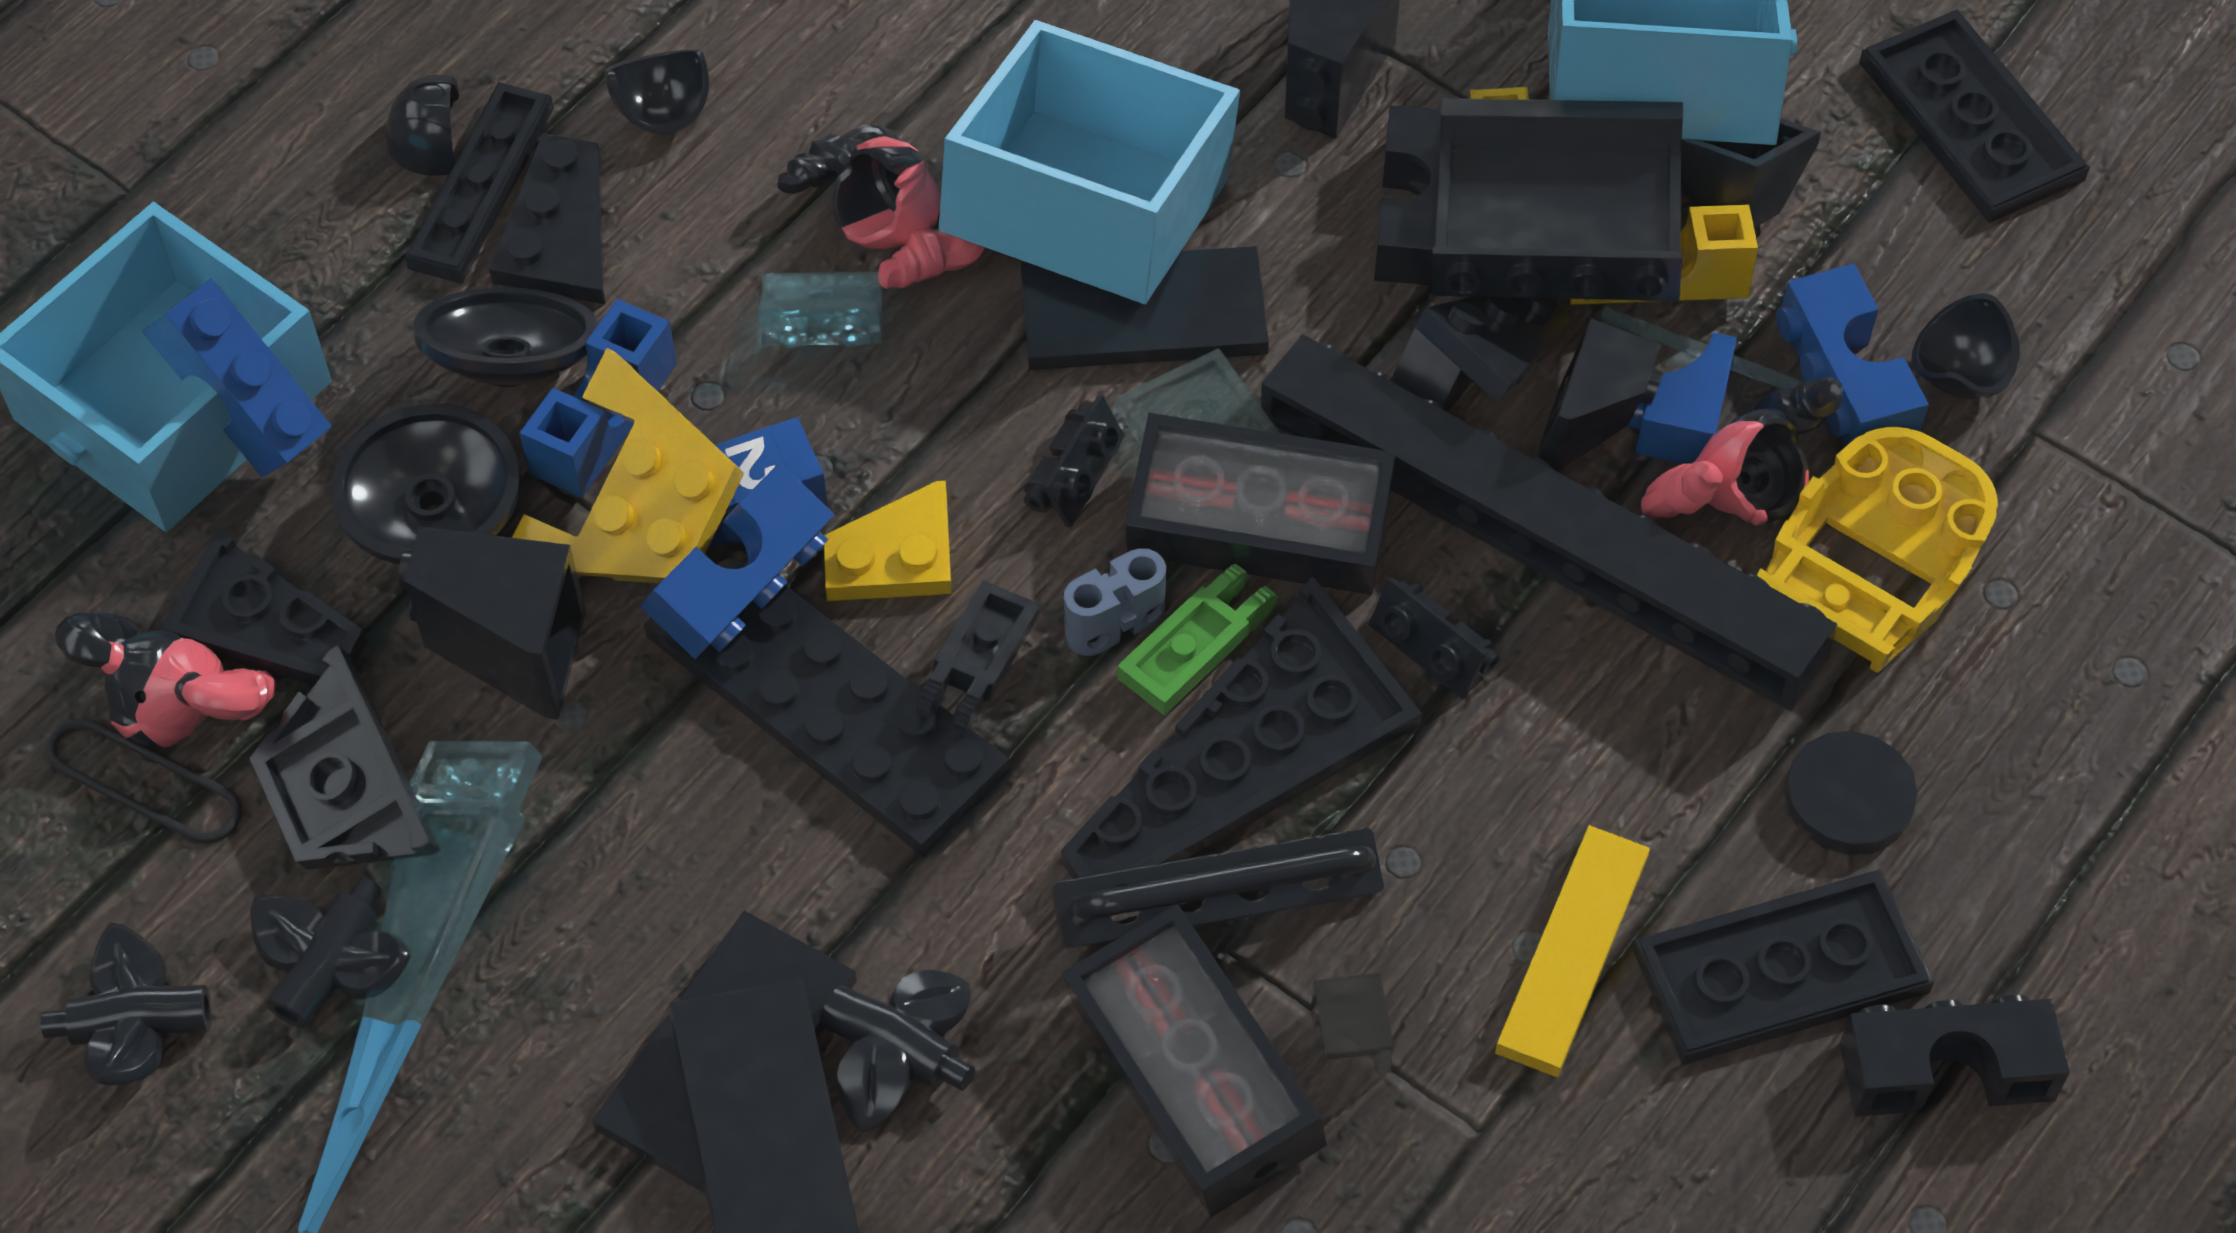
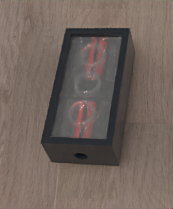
M1149 412L1126 520L1127 552L1136 549H1150L1157 552L1164 561L1226 571V569L1236 563L1249 575L1306 584L1313 576L1321 587L1372 595L1392 487L1396 452Z
M1177 903L1062 972L1072 1003L1210 1217L1218 1214L1327 1146L1320 1115Z

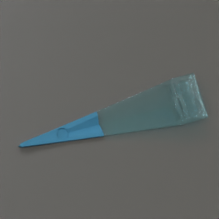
M428 742L410 781V785L441 850L430 856L394 860L381 931L393 933L403 940L409 947L411 957L407 967L392 986L383 993L366 999L341 1097L298 1227L299 1233H318L526 819L519 812V809L543 757L530 742Z

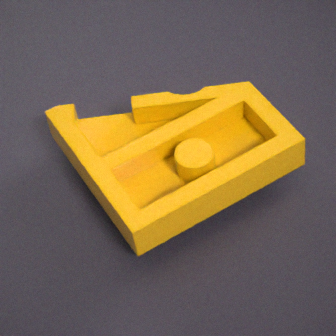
M946 480L935 481L824 535L829 539L824 544L827 601L952 594Z

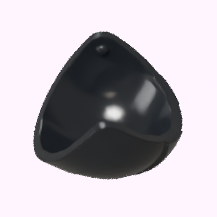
M699 49L656 53L619 62L605 69L608 93L616 108L631 123L651 133L669 134L684 129L699 116L707 100L709 75L704 54Z
M430 75L419 78L409 83L394 100L386 122V140L391 157L401 167L422 175H449L455 164L451 137L450 103L459 99L458 83L453 76Z
M1986 293L1974 294L1949 304L1927 323L1913 347L1912 364L1915 371L1921 377L1948 395L1963 399L1989 398L1999 394L2009 386L2020 358V345L2012 319L2003 304L1993 295Z

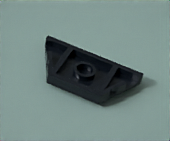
M337 645L330 649L323 658L330 666L307 697L300 692L297 693L283 712L280 725L266 735L250 757V761L295 862L310 870L434 855L441 850L350 655Z

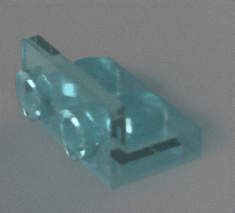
M878 272L763 274L762 299L758 302V320L762 346L779 345L785 348H795L802 345L839 344L845 347H856L862 344H882L883 287L879 284Z

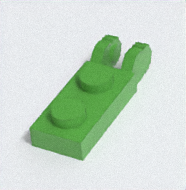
M1236 563L1233 566L1231 565L1207 588L1201 586L1117 666V679L1165 716L1249 635L1250 631H1254L1271 614L1279 597L1264 586L1251 595L1236 611L1233 610L1228 604L1241 592L1249 574Z

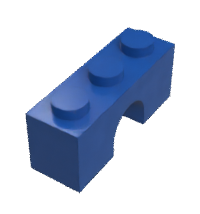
M1854 263L1789 280L1786 285L1782 305L1776 312L1777 326L1781 337L1787 343L1792 342L1800 358V369L1804 382L1826 376L1842 383V403L1836 411L1828 416L1826 424L1830 433L1834 437H1840L1845 447L1858 436L1878 428L1902 427L1920 432L1929 406L1904 357L1886 362H1870L1857 357L1850 351L1869 345L1879 311Z
M212 278L142 331L181 380L191 375L199 377L218 393L224 401L231 418L230 424L223 431L262 478L288 463L332 427Z
M616 299L585 342L588 355L587 368L576 393L571 396L552 388L519 433L529 474L583 498L634 424L595 407L582 398L606 348L615 351L657 391L677 365L670 321L619 299Z
M779 462L738 503L723 521L742 540L747 553L746 567L740 569L720 567L695 547L649 594L639 607L694 659L709 644L720 653L746 626L737 617L739 613L751 601L762 609L787 583L779 572L793 558L803 567L829 540L820 530L835 514Z

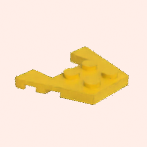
M606 348L582 398L595 407L633 422L634 424L578 536H573L523 514L512 538L570 545L578 578L583 575L611 577L615 581L661 583L695 547L704 554L706 553L743 478L744 472L615 351Z

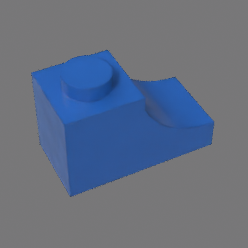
M1713 332L1707 348L1694 362L1676 371L1663 372L1659 388L1651 406L1640 403L1629 424V428L1640 430L1635 454L1681 464H1692L1695 462L1705 445L1716 434L1737 337Z

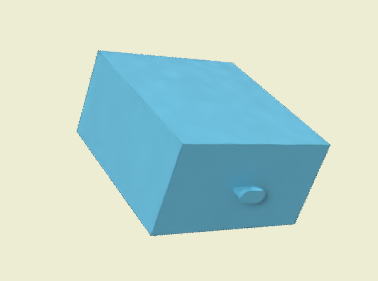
M1551 0L1548 22L1550 100L1683 102L1681 139L1776 145L1790 55H1796L1797 34L1796 29H1791L1787 0Z
M1034 20L945 137L938 231L1146 305L1228 181L1240 90Z
M153 201L0 333V391L14 421L46 443L68 463L77 466L167 533L247 459L223 431L230 424L231 418L222 398L208 383L199 377L191 375L181 380L143 334L142 331L212 278L311 401L332 380L310 310Z

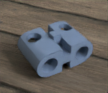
M1150 549L1132 550L1110 561V577L1107 573L1100 575L1098 570L1094 569L1070 582L1064 591L1065 640L1068 647L1077 654L1093 656L1120 643V627L1123 632L1130 630L1135 636L1160 622L1165 614L1166 564L1163 558L1157 552ZM1099 636L1095 642H1089L1093 638Z

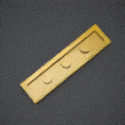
M1588 825L1501 1032L1495 1054L1551 1076L1559 1077L1650 852L1649 847Z

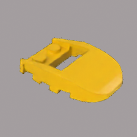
M1884 427L1868 431L1864 435L1855 438L1836 455L1835 464L1819 479L1813 476L1800 493L1799 502L1789 520L1784 522L1775 539L1773 556L1766 571L1760 568L1757 576L1766 581L1774 590L1798 603H1806L1816 607L1826 618L1837 623L1834 640L1871 661L1870 669L1878 673L1937 621L1959 585L1972 569L1971 566L1997 516L1998 498L1996 490L1985 471L1974 461L1922 432L1902 427ZM1826 523L1932 585L1913 608L1808 546Z

